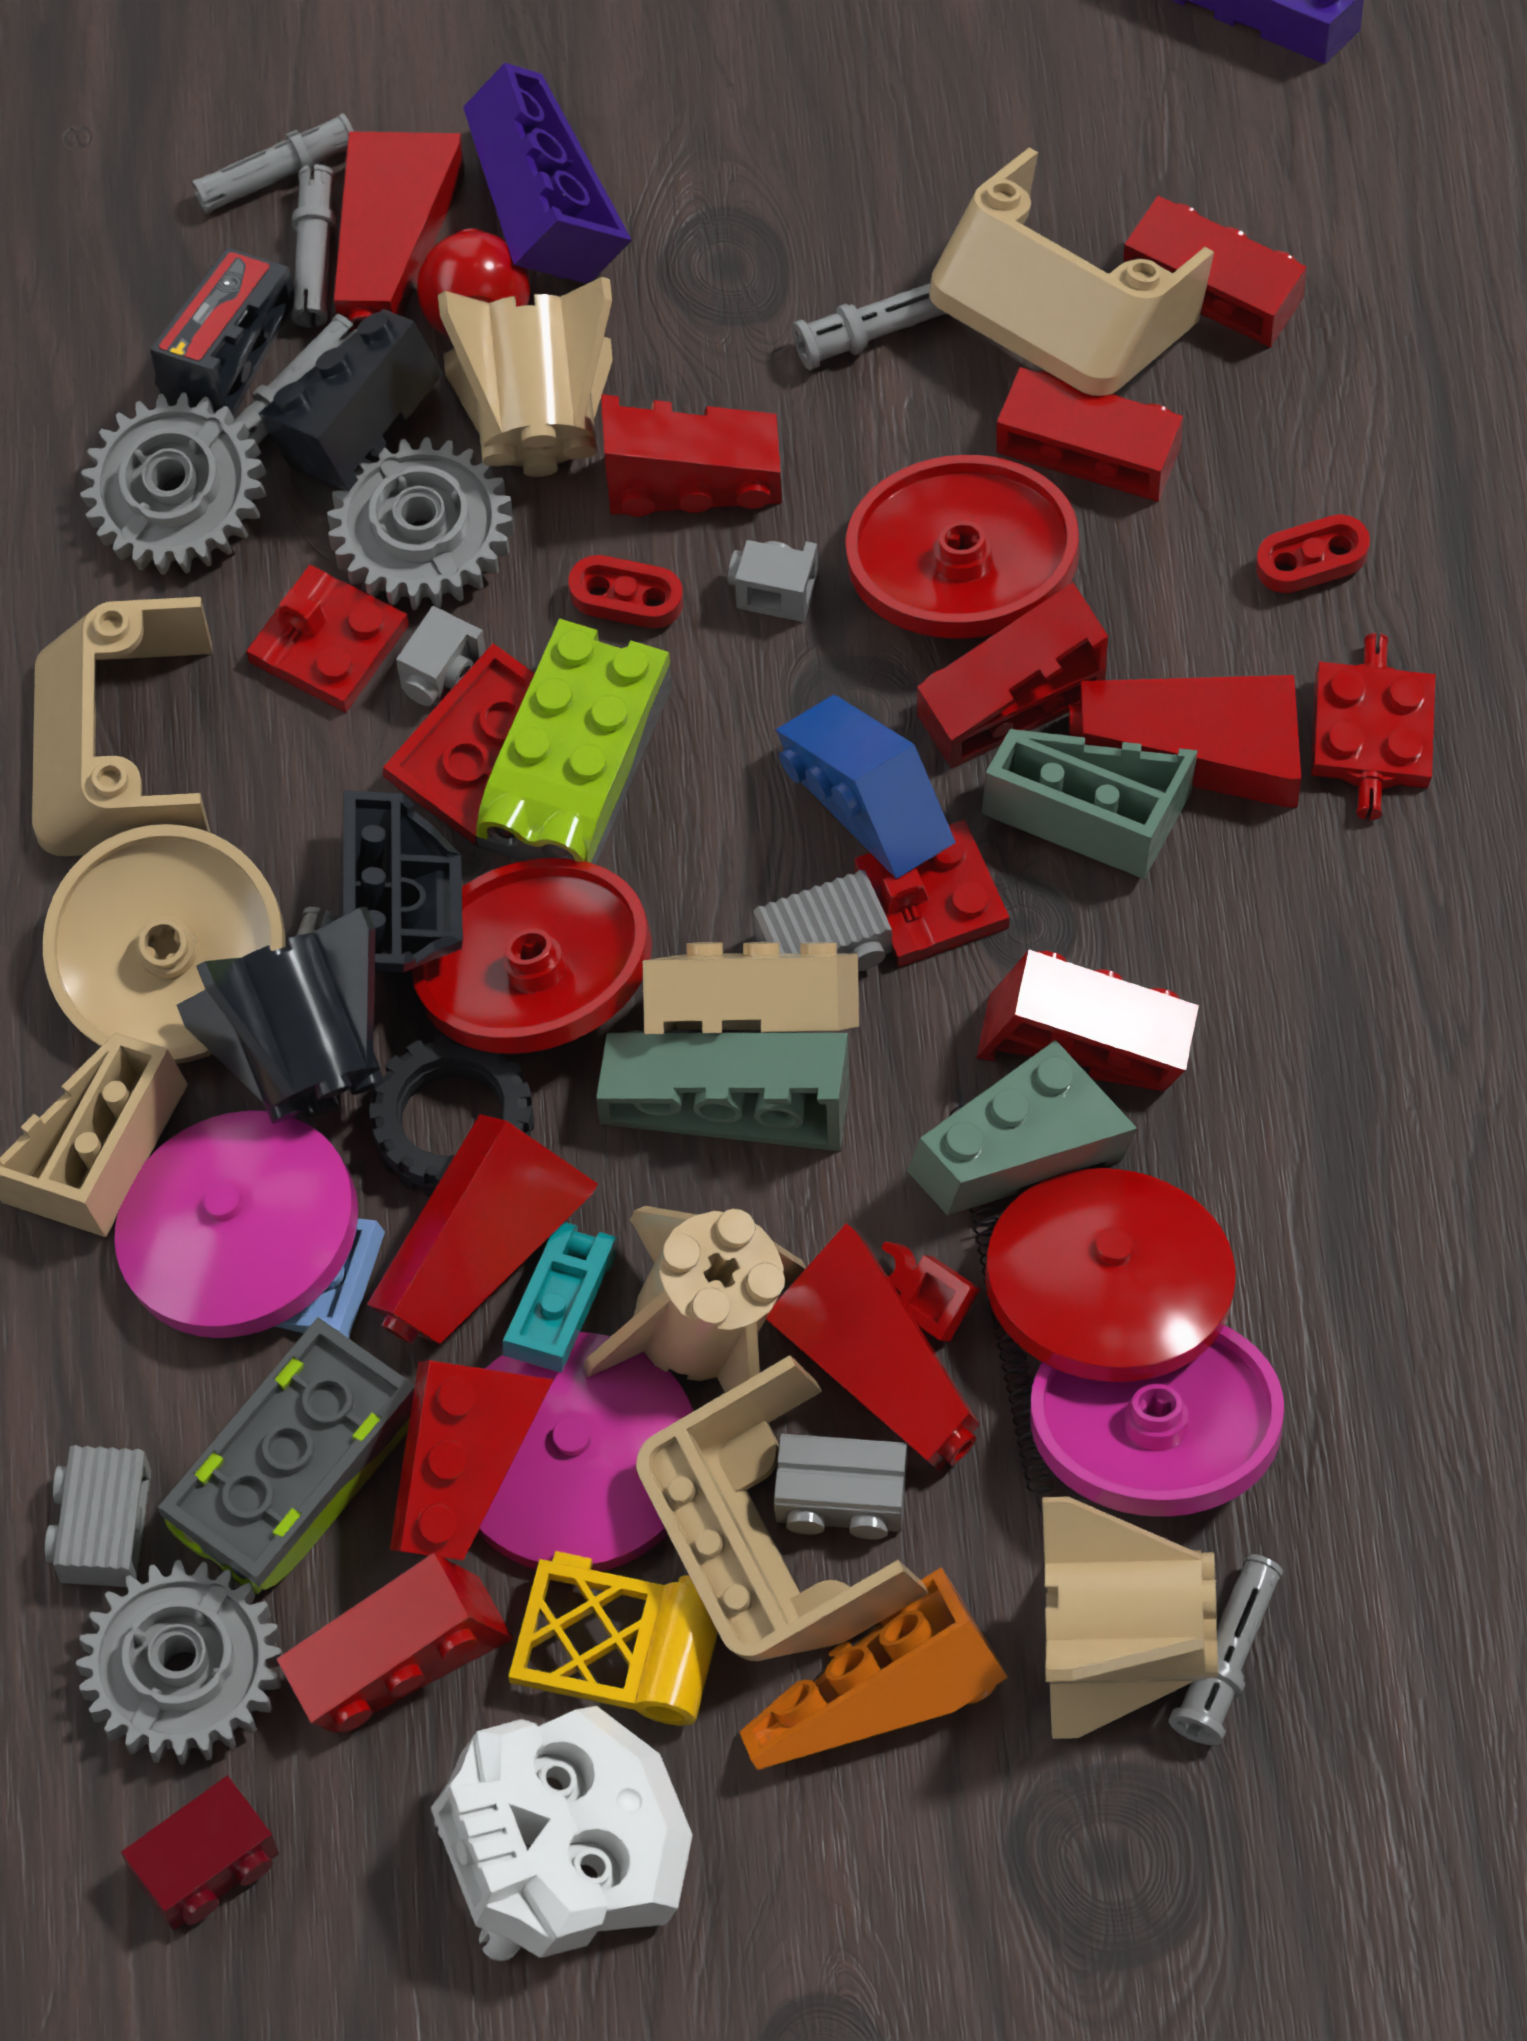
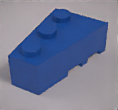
M835 694L775 729L784 748V751L779 753V758L789 777L795 783L801 782L896 879L956 843L915 744Z

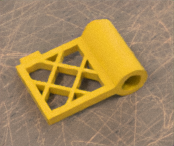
M555 1551L553 1561L539 1559L509 1673V1683L636 1710L649 1719L677 1726L694 1724L697 1719L718 1631L690 1576H681L678 1582L661 1585L591 1570L592 1558ZM554 1580L576 1585L587 1602L556 1620L544 1601L549 1581ZM590 1588L601 1590L604 1592L600 1593L597 1596H594ZM622 1595L646 1600L642 1619L619 1633L602 1609L603 1606ZM594 1612L610 1638L579 1656L563 1630ZM542 1614L548 1625L537 1631ZM554 1635L571 1659L569 1663L552 1673L527 1668L532 1648ZM637 1637L632 1654L625 1643ZM618 1649L629 1666L624 1689L598 1684L586 1666L611 1651ZM579 1672L584 1680L570 1678V1676Z

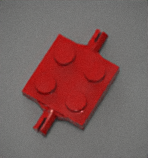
M1376 633L1368 634L1364 637V664L1348 665L1319 661L1315 672L1311 776L1337 778L1358 786V809L1356 814L1364 820L1369 811V802V820H1376L1382 816V789L1397 785L1428 788L1432 779L1436 674L1402 671L1388 667L1387 650L1389 638L1384 634H1380L1376 645Z

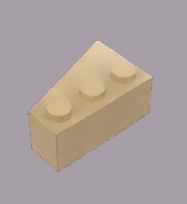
M722 942L686 943L687 954L643 960L644 1034H664V1032L673 1030H702V1033H722V1030H761V1032L840 1031L859 1027L858 953H837V942L800 943V953H780L779 942L743 943V954H723Z
M115 1032L62 1085L65 1093L40 1118L33 1114L21 1126L24 1134L0 1157L1 1203L106 1237L117 1218L118 1210L145 1161L149 1158L188 1085L169 1050Z

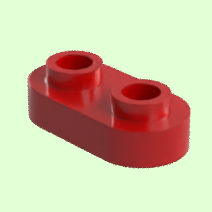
M1343 514L1331 515L1276 532L1266 537L1258 548L1256 561L1257 576L1262 584L1270 590L1279 593H1293L1353 574L1360 570L1367 560L1370 544L1369 532L1361 521ZM1340 547L1347 550L1348 553L1336 555L1330 550ZM1281 564H1287L1293 567L1294 570L1281 571L1276 567Z
M592 555L578 561L571 569L568 577L570 599L573 605L580 612L589 616L646 628H661L673 623L680 616L683 609L682 584L672 571L663 567L604 555ZM595 588L607 590L601 596L590 594V591ZM653 599L664 602L662 605L654 607L646 605L648 601Z

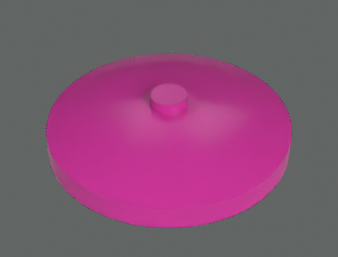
M240 1111L211 1117L182 1130L170 1138L143 1164L117 1213L114 1241L118 1264L124 1279L139 1302L149 1313L171 1328L187 1334L210 1338H231L261 1332L292 1318L304 1310L329 1287L338 1275L349 1255L356 1234L358 1222L357 1195L353 1180L336 1149L320 1132L301 1120L291 1118L272 1124L267 1111Z
M1224 1325L1213 1344L1195 1360L1180 1369L1151 1379L1133 1382L1096 1381L1064 1373L1042 1362L1032 1386L1031 1429L1037 1449L1046 1465L1065 1485L1081 1496L1107 1508L1125 1513L1155 1517L1179 1516L1220 1506L1247 1491L1265 1474L1274 1461L1280 1447L1283 1432L1284 1398L1280 1381L1267 1358L1248 1339Z
M580 1332L562 1373L503 1355L485 1368L554 1379L477 1532L496 1551L528 1568L537 1570L539 1559L553 1561L554 1553L558 1551L592 1558L591 1570L602 1572L619 1567L640 1557L668 1535L639 1478L636 1467L637 1456L641 1446L648 1438L694 1411L682 1386L669 1370L665 1372L655 1366L644 1352L588 1377L583 1368L586 1358L611 1336Z

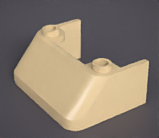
M1029 147L976 190L932 272L929 297L932 303L940 310L1081 392L1096 396L1109 395L1118 391L1199 322L1214 252L1204 247L1173 274L1147 259L1124 262L1108 274L1023 225L1030 212V194L1038 152Z
M201 597L112 601L100 604L39 653L35 662L32 825L39 845L46 852L56 856L85 855L108 838L121 832L149 825H184L211 833L201 793L142 796V779L134 763L120 756L95 757L96 660L212 654V641Z
M790 1355L648 1438L641 1446L636 1461L639 1478L724 1644L739 1657L749 1661H761L844 1643L929 1594L924 1583L899 1560L852 1587L840 1581L826 1580L811 1586L801 1593L799 1592L747 1491L768 1478L778 1464L779 1444L768 1423L822 1392L817 1381Z

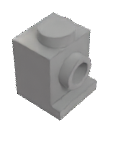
M746 540L743 551L734 550L728 571V584L736 586L737 609L805 622L818 577L817 544L806 541L804 550L800 551L777 541L761 543Z
M432 606L396 658L401 688L415 702L424 706H431L432 704L437 706L486 651L483 630Z

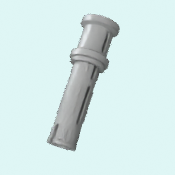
M929 283L858 309L854 305L843 304L836 308L835 314L809 323L802 319L792 323V335L803 365L807 370L811 371L818 368L822 360L847 351L853 355L862 353L870 340L912 327L947 313L937 308L930 300Z
M1248 1554L1244 1559L1243 1568L1218 1624V1678H1205V1681L1191 1682L1181 1707L1173 1709L1168 1721L1170 1726L1179 1734L1198 1743L1206 1745H1219L1222 1743L1226 1732L1222 1726L1233 1698L1241 1696L1245 1687L1244 1675L1241 1669L1255 1635L1260 1628L1275 1586L1283 1574L1281 1566L1261 1555ZM1248 1600H1249V1605H1248L1247 1610H1246V1612H1245V1615H1244V1617H1243V1619H1242V1622H1241V1624H1240V1627H1239V1629H1238V1632H1237L1236 1636H1234V1633H1235L1236 1628H1237V1626H1238V1624H1239V1621H1240V1619H1241V1616H1242V1614H1243V1611H1244V1609H1245V1607H1246V1604H1247V1602H1248Z

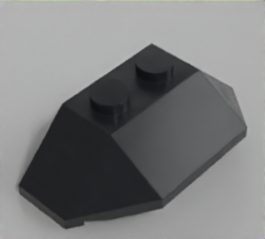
M344 790L339 866V918L359 907H367L375 927V971L406 972L462 949L461 854L433 824L414 811L415 805L403 793Z

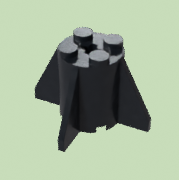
M359 907L312 933L288 938L291 946L271 951L268 945L243 957L202 962L196 967L205 990L176 1005L185 1028L264 1103L272 1124L289 1120L301 1113L304 1114L306 1119L322 1115L339 1106L336 1098L337 1095L350 1090L351 1095H357L372 1090L385 1082L373 1051L375 927L367 907Z

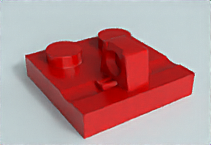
M309 564L293 588L282 599L279 607L246 652L250 664L347 713L406 631L409 623L406 613L344 581L333 578L326 572Z
M965 819L949 824L956 843L898 879L871 853L854 858L855 872L859 870L866 871L892 929L891 953L898 968L1009 928L1010 917Z

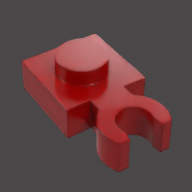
M884 1242L881 1248L886 1253L891 1254L895 1260V1269L888 1278L894 1288L901 1292L899 1296L918 1326L940 1341L950 1342L981 1289L933 1256L923 1255L916 1266L915 1257L906 1246Z

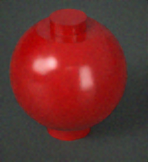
M471 228L461 230L446 237L431 249L420 267L417 294L420 307L428 322L440 334L450 339L440 317L439 294L448 291L486 303L515 296L516 307L527 306L530 297V280L527 268L514 265L507 242L494 234Z

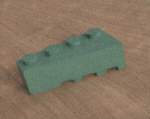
M638 1030L625 1033H607L596 1096L599 1124L840 1151L850 1087L848 1033L644 1034V1031Z

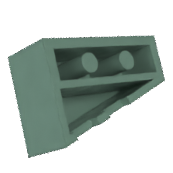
M1010 729L986 771L981 814L1145 879L1191 794L1198 750L1179 748L1178 755L1141 751V744L1123 742L1122 749L1084 745V737Z
M1055 1040L919 1139L907 1172L946 1215H951L1018 1194L1019 1189L1039 1183L1059 1174L1084 1169L1103 1163L1105 1167L1121 1162L1137 1128Z

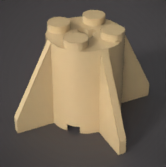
M600 277L561 297L547 294L534 295L535 305L516 307L515 296L486 303L448 291L439 294L440 317L454 346V349L443 354L445 375L480 434L482 462L487 466L510 465L523 467V473L526 476L543 477L556 473L558 470L557 463L595 455L597 453L594 418L613 361L611 339L604 337L612 304L610 279Z
M643 1206L634 1210L630 1220L651 1256L654 1265L637 1297L633 1318L586 1358L583 1368L587 1376L590 1377L642 1352L647 1355L655 1366L665 1372H668L670 1368L679 1374L688 1375L687 1379L696 1381L717 1377L725 1393L759 1374L758 1332L783 1288L793 1284L806 1269L803 1261L772 1241L766 1232L754 1223L753 1218L743 1210L712 1211L699 1215L650 1206Z
M1043 1497L1045 1587H1048L1045 1607L1046 1682L1050 1684L1052 1739L1079 1738L1191 1682L1205 1681V1678H1218L1214 1553H1201V1550H1190L1070 1497Z

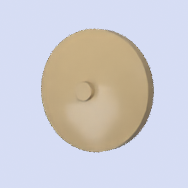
M171 824L149 825L121 832L108 838L81 857L69 870L56 890L47 912L43 932V960L49 986L56 1001L75 1027L89 1040L101 1047L116 1032L167 1048L176 1064H181L212 1055L185 1028L176 1006L205 990L196 966L204 961L243 957L268 945L271 951L286 947L285 929L280 907L271 887L261 871L241 850L228 841L198 828Z

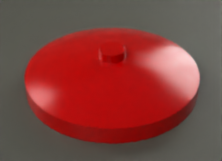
M953 455L933 458L915 463L891 474L873 487L860 501L850 518L846 532L848 572L856 592L868 607L880 617L896 626L918 634L940 638L964 639L994 635L1072 582L1079 561L1078 522L1075 512L1063 492L1045 476L1029 467L1010 460L983 455Z
M532 859L497 868L462 886V949L413 968L411 972L424 1012L434 1026L444 1035L462 1045L481 1051L508 1054L528 1053L556 1047L584 1036L604 1024L622 1009L643 981V960L651 959L652 937L640 899L627 882L615 873L596 864L575 861V859Z
M1111 1168L1082 1169L1059 1174L1041 1181L1019 1195L1006 1208L993 1229L989 1241L985 1271L986 1289L991 1307L1004 1330L1020 1347L1054 1369L1084 1379L1104 1382H1133L1151 1379L1180 1369L1195 1360L1213 1344L1221 1333L1231 1310L1236 1281L1234 1256L1229 1241L1218 1222L1204 1206L1186 1192L1166 1181L1135 1171Z

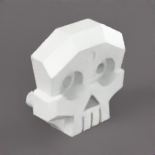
M597 1706L574 1710L538 1727L536 1723L520 1719L483 1729L474 1734L461 1752L448 1784L432 1805L431 1811L435 1818V1827L438 1826L439 1829L437 1833L443 1839L474 1923L477 1927L482 1928L479 1942L488 1941L486 1946L482 1948L487 1956L497 1961H507L513 1958L519 1951L520 1946H522L539 1958L588 1946L598 1931L666 1925L678 1909L692 1832L662 1758L657 1751ZM552 1777L557 1779L562 1784L563 1790L553 1789L547 1783L546 1778ZM525 1844L531 1846L528 1851L526 1849ZM581 1865H589L594 1868L598 1878H591L585 1875Z

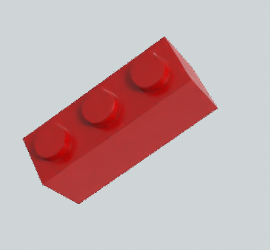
M1157 196L1125 242L1123 263L1136 259H1147L1173 274L1204 247L1212 250L1214 255L1201 314L1271 348L1304 298L1307 266L1299 263L1286 252L1273 251L1248 239L1243 232L1236 228L1223 227L1200 216L1188 205L1182 203L1175 204Z
M1020 367L997 420L996 453L1159 502L1181 448L1183 416L1172 413L1162 405H1145L1119 397L1115 393L1104 396L1086 394L1047 371L1036 372Z

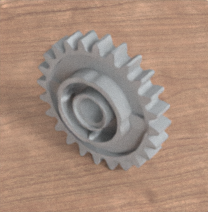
M186 393L180 395L175 406H170L164 395L159 394L155 409L148 410L141 401H137L135 418L129 419L125 415L117 413L116 419L120 426L119 430L112 432L101 429L99 431L106 446L103 449L89 448L87 451L97 466L81 471V475L86 483L92 486L81 492V497L87 507L92 508L86 513V516L93 528H99L97 532L98 537L105 546L114 544L112 549L121 561L132 554V560L138 569L143 570L151 560H154L159 572L164 575L168 571L170 564L173 561H177L184 573H189L193 558L199 557L209 567L212 565L211 551L218 548L228 555L232 553L228 538L231 535L242 538L248 537V533L241 522L244 518L259 519L260 513L251 500L266 497L265 489L261 482L256 479L263 477L267 473L261 460L255 459L261 454L256 441L248 439L250 432L243 421L233 423L234 417L229 408L225 406L214 414L215 408L207 397H204L193 408L192 402ZM176 476L185 477L183 483L178 488L171 491L162 490L169 479Z
M429 437L423 439L420 448L417 450H412L409 443L402 439L398 453L391 454L384 447L379 454L380 460L373 463L364 458L359 464L361 475H356L358 481L349 492L346 490L333 491L332 498L335 509L327 513L331 530L328 534L331 549L335 550L338 568L348 569L349 580L352 586L365 581L367 594L373 597L382 591H386L388 604L392 607L404 596L409 598L412 610L418 609L424 597H429L435 607L441 608L442 597L445 593H450L458 601L464 600L463 585L470 584L481 590L483 588L481 572L497 574L499 572L497 556H505L510 552L508 537L514 535L511 517L513 513L510 496H505L503 478H493L491 466H487L484 463L475 466L474 451L471 448L464 451L461 455L455 456L453 443L450 440L440 450L435 451L432 449ZM417 521H430L422 526L411 525Z
M176 1560L172 1573L168 1577H163L155 1565L149 1567V1581L146 1584H140L130 1575L125 1577L128 1594L121 1597L108 1591L105 1596L111 1611L107 1614L91 1612L89 1617L98 1632L96 1634L80 1635L79 1639L83 1650L91 1654L76 1660V1666L80 1675L89 1678L79 1685L84 1700H96L89 1708L94 1722L108 1720L104 1729L111 1741L127 1734L125 1744L132 1755H135L144 1745L148 1744L150 1754L155 1763L161 1761L168 1749H173L180 1765H184L192 1748H198L206 1760L212 1759V1744L217 1740L222 1741L230 1749L236 1748L233 1731L240 1727L245 1731L254 1733L257 1729L251 1712L254 1710L271 1712L272 1710L270 1700L263 1691L280 1689L282 1685L279 1674L270 1669L279 1666L277 1658L283 1655L281 1648L271 1646L280 1640L281 1636L277 1624L266 1623L271 1616L268 1604L265 1601L252 1605L255 1594L249 1583L234 1590L235 1581L232 1572L228 1569L220 1574L216 1580H211L207 1562H202L194 1575L190 1576L186 1575L181 1560ZM187 1652L196 1656L193 1664L183 1671L174 1672L165 1668L168 1660L178 1653Z

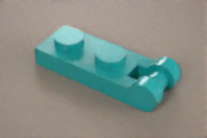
M564 1222L550 1236L503 1339V1356L562 1373L604 1276L613 1265L618 1248V1237L599 1232L596 1237L578 1232L577 1225Z

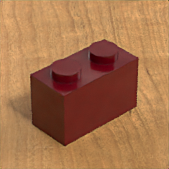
M227 1775L121 1851V1854L131 1875L174 1931L185 1922L188 1925H193L206 1918L218 1906V1898L238 1883L241 1886H247L260 1879L271 1868L273 1864L272 1859L279 1852L272 1833Z

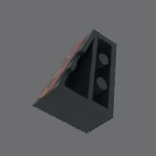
M229 247L225 249L150 348L155 370V385L159 388L160 394L164 395L170 406H175L180 395L186 393L192 402L193 408L204 397H207L215 408L214 414L226 406L233 417L235 416L293 303L294 291L289 267Z

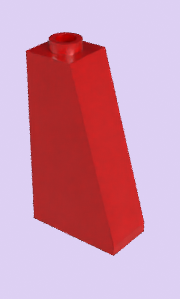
M349 132L334 294L336 314L342 315L353 324L347 330L348 332H353L365 318L379 313L383 309L400 316L404 315L417 285L420 267L427 254L433 248L464 176L465 164L460 133Z
M1294 675L1081 681L1080 704H1069V736L1084 737V745L1122 749L1123 742L1141 744V751L1178 755L1179 748L1198 750L1193 787L1282 807H1298L1301 766Z
M479 1114L367 1305L386 1317L381 1327L397 1338L412 1345L417 1337L441 1344L593 1194L598 1183L508 1121Z
M846 1223L778 1299L766 1319L937 1471H940L947 1462L950 1465H955L973 1447L976 1441V1436L973 1433L980 1426V1423L868 1244Z

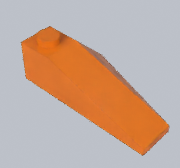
M942 1567L921 1579L929 1594L877 1623L878 1625L853 1647L847 1641L838 1644L828 1653L832 1661L828 1664L826 1671L814 1682L812 1680L795 1682L740 1731L750 1759L758 1770L953 1713L967 1703L973 1704L985 1699L993 1692L997 1684L1008 1678L994 1650Z

